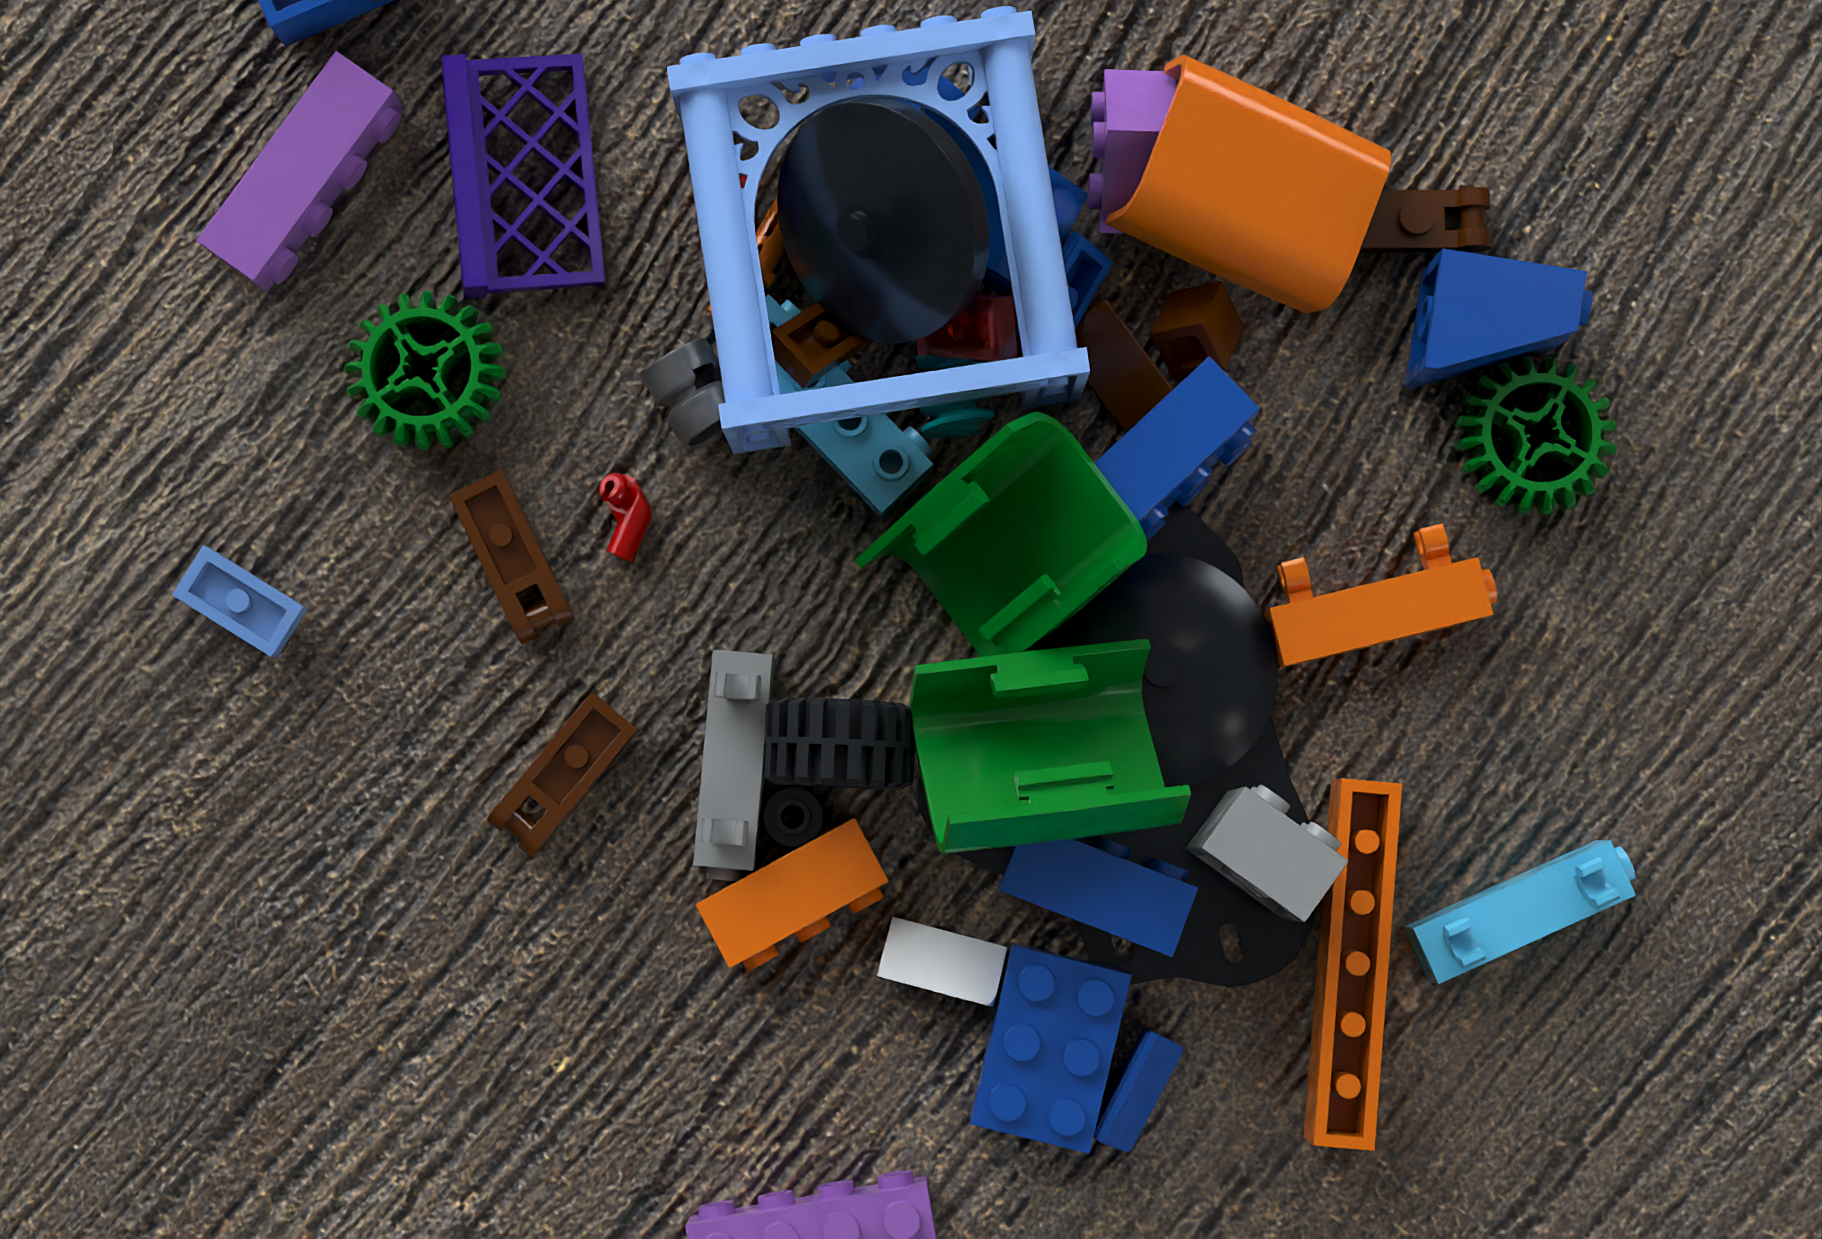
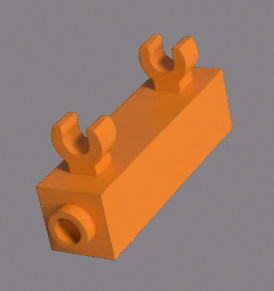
M1443 523L1421 528L1418 532L1413 533L1416 549L1423 564V571L1313 597L1310 576L1304 557L1282 562L1276 568L1287 604L1271 607L1263 612V616L1269 625L1274 639L1278 669L1458 626L1492 616L1494 614L1491 604L1497 603V590L1492 573L1488 568L1482 570L1479 557L1455 563L1451 562L1448 539Z

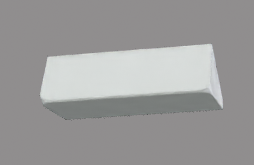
M892 917L877 976L993 1007L1007 947Z

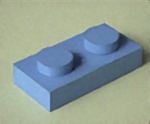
M205 545L202 546L172 593V596L268 656L276 659L308 610L302 604Z

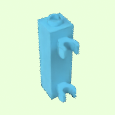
M1595 840L1412 922L1403 928L1427 981L1440 984L1636 896L1630 883L1631 880L1636 878L1633 865L1622 847L1614 848L1611 840Z

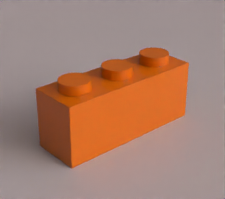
M853 818L695 905L728 967L731 968L742 962L747 972L778 956L779 954L774 944L795 933L799 942L802 943L830 928L832 925L827 915L839 908L848 905L852 914H855L883 899L884 896L879 887L889 882V879L856 818Z

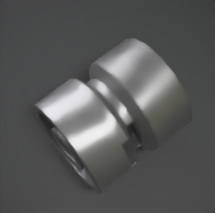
M706 338L691 341L673 350L652 364L641 376L657 405L671 409L666 420L684 449L700 445L723 432L718 404L725 403L723 384L719 378L721 373L720 364Z

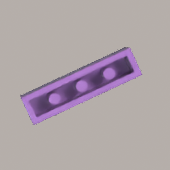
M335 51L196 241L265 292H268L274 283L281 284L294 270L298 261L296 252L309 235L311 237L317 236L329 222L333 212L330 206L343 188L350 190L361 179L367 167L365 158L378 141L380 143L386 142L398 128L402 117L399 112L403 108V104L392 89Z

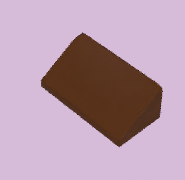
M1106 299L1083 315L1075 329L1077 347H1087L1090 366L1087 383L1123 432L1126 433L1160 403L1173 388Z

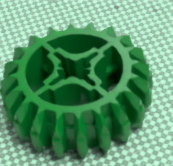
M423 291L419 300V308H415L414 303L407 294H400L398 296L400 312L394 314L384 303L378 305L377 312L384 321L378 327L366 319L360 323V328L370 336L367 343L359 340H351L349 342V349L362 356V361L346 363L344 371L349 376L362 378V380L350 385L347 388V393L352 399L367 398L360 404L356 412L363 420L372 419L377 416L372 430L380 437L387 435L394 429L393 443L404 448L415 432L417 448L421 451H428L432 444V434L436 433L440 444L444 448H450L453 446L451 429L457 427L459 432L467 439L474 436V430L467 422L473 414L482 422L487 423L490 421L492 416L481 406L483 399L492 402L501 401L502 393L496 388L489 386L488 381L505 379L506 370L502 366L488 363L501 357L504 351L499 343L484 344L491 338L494 329L488 322L479 323L474 326L479 313L473 306L468 305L457 314L458 300L448 294L442 299L436 310L435 296L430 291ZM425 327H438L458 334L459 337L449 344L442 340L433 346H423L413 338L410 332ZM395 344L400 353V364L398 369L387 378L389 384L382 388L381 372L383 362L389 349ZM412 350L432 366L438 364V367L431 369L436 373L433 380L440 388V392L419 376L414 378V375L420 373L415 369L419 363L412 355ZM470 354L471 372L469 381L462 395L456 400L457 398L451 389V377L457 368L463 365L461 358ZM418 396H429L438 404L442 411L428 416H411L398 412L392 406L401 399L409 402Z
M1525 356L1518 360L1516 372L1507 362L1498 365L1495 368L1497 381L1487 375H1483L1476 382L1478 391L1482 396L1469 393L1464 397L1462 404L1475 416L1463 415L1456 419L1455 427L1461 431L1471 433V437L1458 440L1454 444L1455 450L1461 453L1472 451L1474 458L1463 464L1461 470L1463 474H1471L1479 468L1484 478L1474 486L1477 493H1483L1491 488L1492 485L1498 488L1493 498L1494 506L1498 508L1503 507L1513 495L1515 496L1514 508L1516 514H1527L1532 507L1534 499L1539 514L1547 516L1553 512L1554 499L1559 506L1567 510L1576 505L1574 491L1584 497L1591 495L1595 491L1594 483L1589 476L1599 479L1607 476L1609 468L1597 457H1609L1615 454L1617 447L1612 442L1601 439V435L1616 430L1617 423L1610 419L1600 421L1598 413L1610 406V400L1600 398L1593 403L1587 395L1597 386L1596 380L1590 378L1579 386L1573 383L1578 372L1577 366L1570 364L1558 376L1556 375L1555 358L1546 357L1542 360L1537 373L1531 357ZM1534 391L1547 395L1543 403L1537 406L1536 410L1531 413L1517 408L1509 411L1499 406L1504 397L1517 392ZM1565 408L1571 414L1577 427L1578 448L1575 447L1576 440L1567 435L1561 425V416ZM1544 418L1540 428L1545 434L1539 438H1546V442L1527 454L1531 445L1527 442L1526 438L1531 435H1524V430L1529 429ZM1492 424L1497 426L1495 432L1503 436L1510 446V456L1506 465L1501 462L1495 452L1491 436ZM1538 459H1544L1554 464L1562 461L1571 466L1570 470L1559 480L1535 482L1524 479L1527 470L1532 468Z

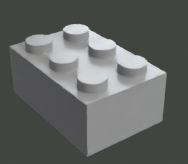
M1259 785L1258 788L1253 786L1251 790L1245 786L1227 791L1186 849L1280 918L1305 922L1348 863L1347 859L1336 852L1341 842L1312 821L1309 824L1302 822L1299 825L1287 817L1285 813L1290 808V805L1263 785Z

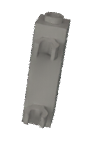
M713 650L693 860L694 866L707 867L706 878L739 881L742 879L743 870H757L765 778H763L766 704L772 702L776 660L771 654Z

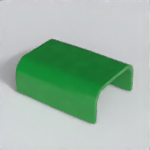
M1032 412L1007 423L931 489L855 561L860 568L888 555L896 556L906 561L918 573L974 647L979 657L1025 652L1033 649L1141 559L1147 550V540L1135 515L1068 429L1047 414Z
M1149 639L1042 649L915 665L910 693L911 728L933 834L941 854L1062 841L1176 825L1182 822L1191 797L1189 785L1165 788L1143 706L1142 677L1151 649Z

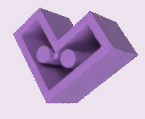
M1104 69L1103 92H1092L1090 127H1093L1091 156L1092 158H1101L1100 174L1089 173L1088 209H1098L1099 233H1123L1104 223L1108 214L1127 205L1134 195L1147 166L1176 90V79L1163 74V71Z

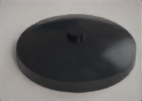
M861 97L827 108L813 116L797 132L787 149L780 170L777 190L778 219L789 260L798 278L813 300L819 303L825 310V313L846 329L862 337L885 343H904L918 340L948 326L958 319L974 300L985 275L989 255V223L984 197L970 163L952 137L939 124L918 109L903 102L883 97Z
M1168 553L1145 554L1075 615L1046 637L1042 649L1149 639L1151 649L1142 677V699L1165 788L1182 785L1193 786L1221 774L1234 765L1247 753L1260 736L1271 714L1277 691L1278 662L1276 648L1269 625L1261 610L1244 588L1230 576L1214 566L1188 556Z

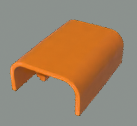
M1183 54L1166 63L1163 74L1179 81L1134 195L1125 207L1108 214L1104 224L1302 313L1308 314L1328 308L1339 296L1351 274L1389 173L1391 152L1287 100Z

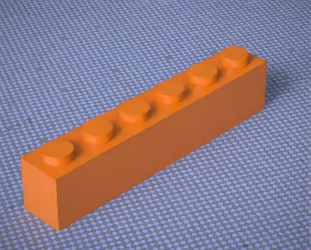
M1345 778L1331 780L1327 831L1341 842L1336 852L1347 859L1348 863L1325 893L1321 903L1303 1138L1314 1146L1375 1151L1402 794L1401 783Z

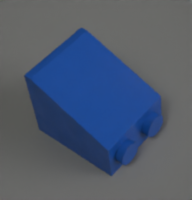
M1443 248L1421 272L1404 387L1419 388L1493 368L1504 362H1515L1525 356L1533 357L1553 351L1576 333L1579 326H1585L1588 322L1592 306V291L1584 290L1587 271Z

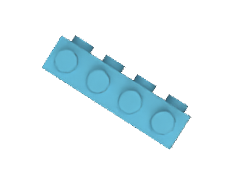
M770 294L765 297L770 331L801 313L789 300H786L780 306ZM848 360L804 389L775 361L780 395L855 383L846 374L852 368ZM889 412L793 427L882 520L933 472V463L927 458L934 452L931 446L911 426H908L902 432L888 418L887 414Z

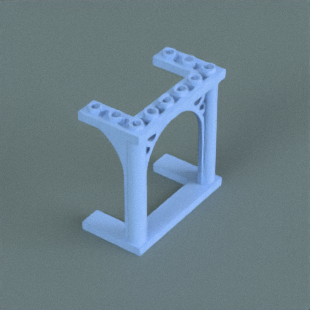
M1001 6L982 12L979 19L957 22L954 16H936L922 21L920 28L897 31L893 25H877L862 30L860 32L861 37L836 40L835 35L819 34L802 39L800 46L776 50L774 44H754L742 48L739 56L716 59L715 54L696 53L682 57L679 60L680 65L667 66L670 92L685 135L725 403L718 404L721 428L733 454L791 446L789 428L1016 392L1020 393L1022 410L1080 401L1090 374L1087 347L1078 348L1031 64L1035 41L1032 10L1017 13L1015 7ZM955 64H967L970 91L964 97L955 101L942 99L937 89L938 81L942 74ZM924 68H929L926 82L922 85L909 86L902 79L905 71L910 70L911 75H916ZM882 75L880 79L877 81L876 76ZM863 78L864 85L862 88L853 90L847 86V80ZM835 82V87H832L828 83ZM800 87H806L810 92V96L803 103L790 104L780 90L800 93ZM751 95L768 99L776 106L780 113L778 124L772 129L767 130L749 125L740 114L739 106L741 101ZM984 95H988L990 106H982V111L987 116L988 123L980 124L971 121L967 112L974 109L981 102ZM861 97L891 98L911 102L936 112L960 129L981 154L993 180L998 200L1023 357L780 395L755 232L757 192L769 160L784 139L805 120L828 107ZM734 133L749 143L758 144V153L753 158L745 161L740 160L743 144L734 145ZM990 138H995L997 149H994L988 140ZM740 176L747 177L744 188H741Z

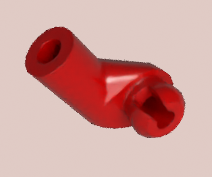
M612 473L603 478L599 487V494L602 500L607 502L618 523L606 552L633 563L651 522L652 509L640 484L630 475Z

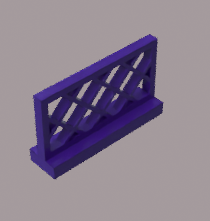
M466 54L442 55L441 73L463 300L487 298V294L603 286L605 284L583 55L566 54L466 60ZM571 71L573 92L559 108L534 88L535 84L546 72ZM520 73H533L527 81L519 75ZM504 75L519 90L499 111L481 96L479 76ZM526 95L552 115L533 138L507 118ZM573 104L575 106L576 122L565 114ZM482 110L493 118L485 129ZM558 121L578 137L579 148L565 164L561 163L539 144ZM499 125L503 126L525 145L506 168L486 153L485 141ZM532 151L557 171V174L538 195L513 175L515 170ZM579 160L582 179L571 171ZM488 167L499 175L490 187ZM564 178L584 195V206L570 222L545 202V199ZM505 182L531 202L512 225H509L497 215L491 207V198ZM537 209H540L563 229L544 253L518 232ZM585 217L588 237L577 228ZM493 224L505 233L496 244ZM571 235L589 250L591 271L567 273L550 257L567 237ZM511 239L537 259L524 276L498 278L496 256ZM543 265L554 273L536 275Z

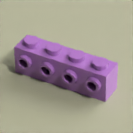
M913 1170L881 1174L877 1176L878 1184L854 1188L853 1180L826 1183L817 1186L818 1194L794 1198L793 1190L767 1193L758 1196L759 1204L735 1208L733 1200L708 1203L698 1206L699 1214L692 1215L685 1225L687 1239H937L927 1176L914 1178Z

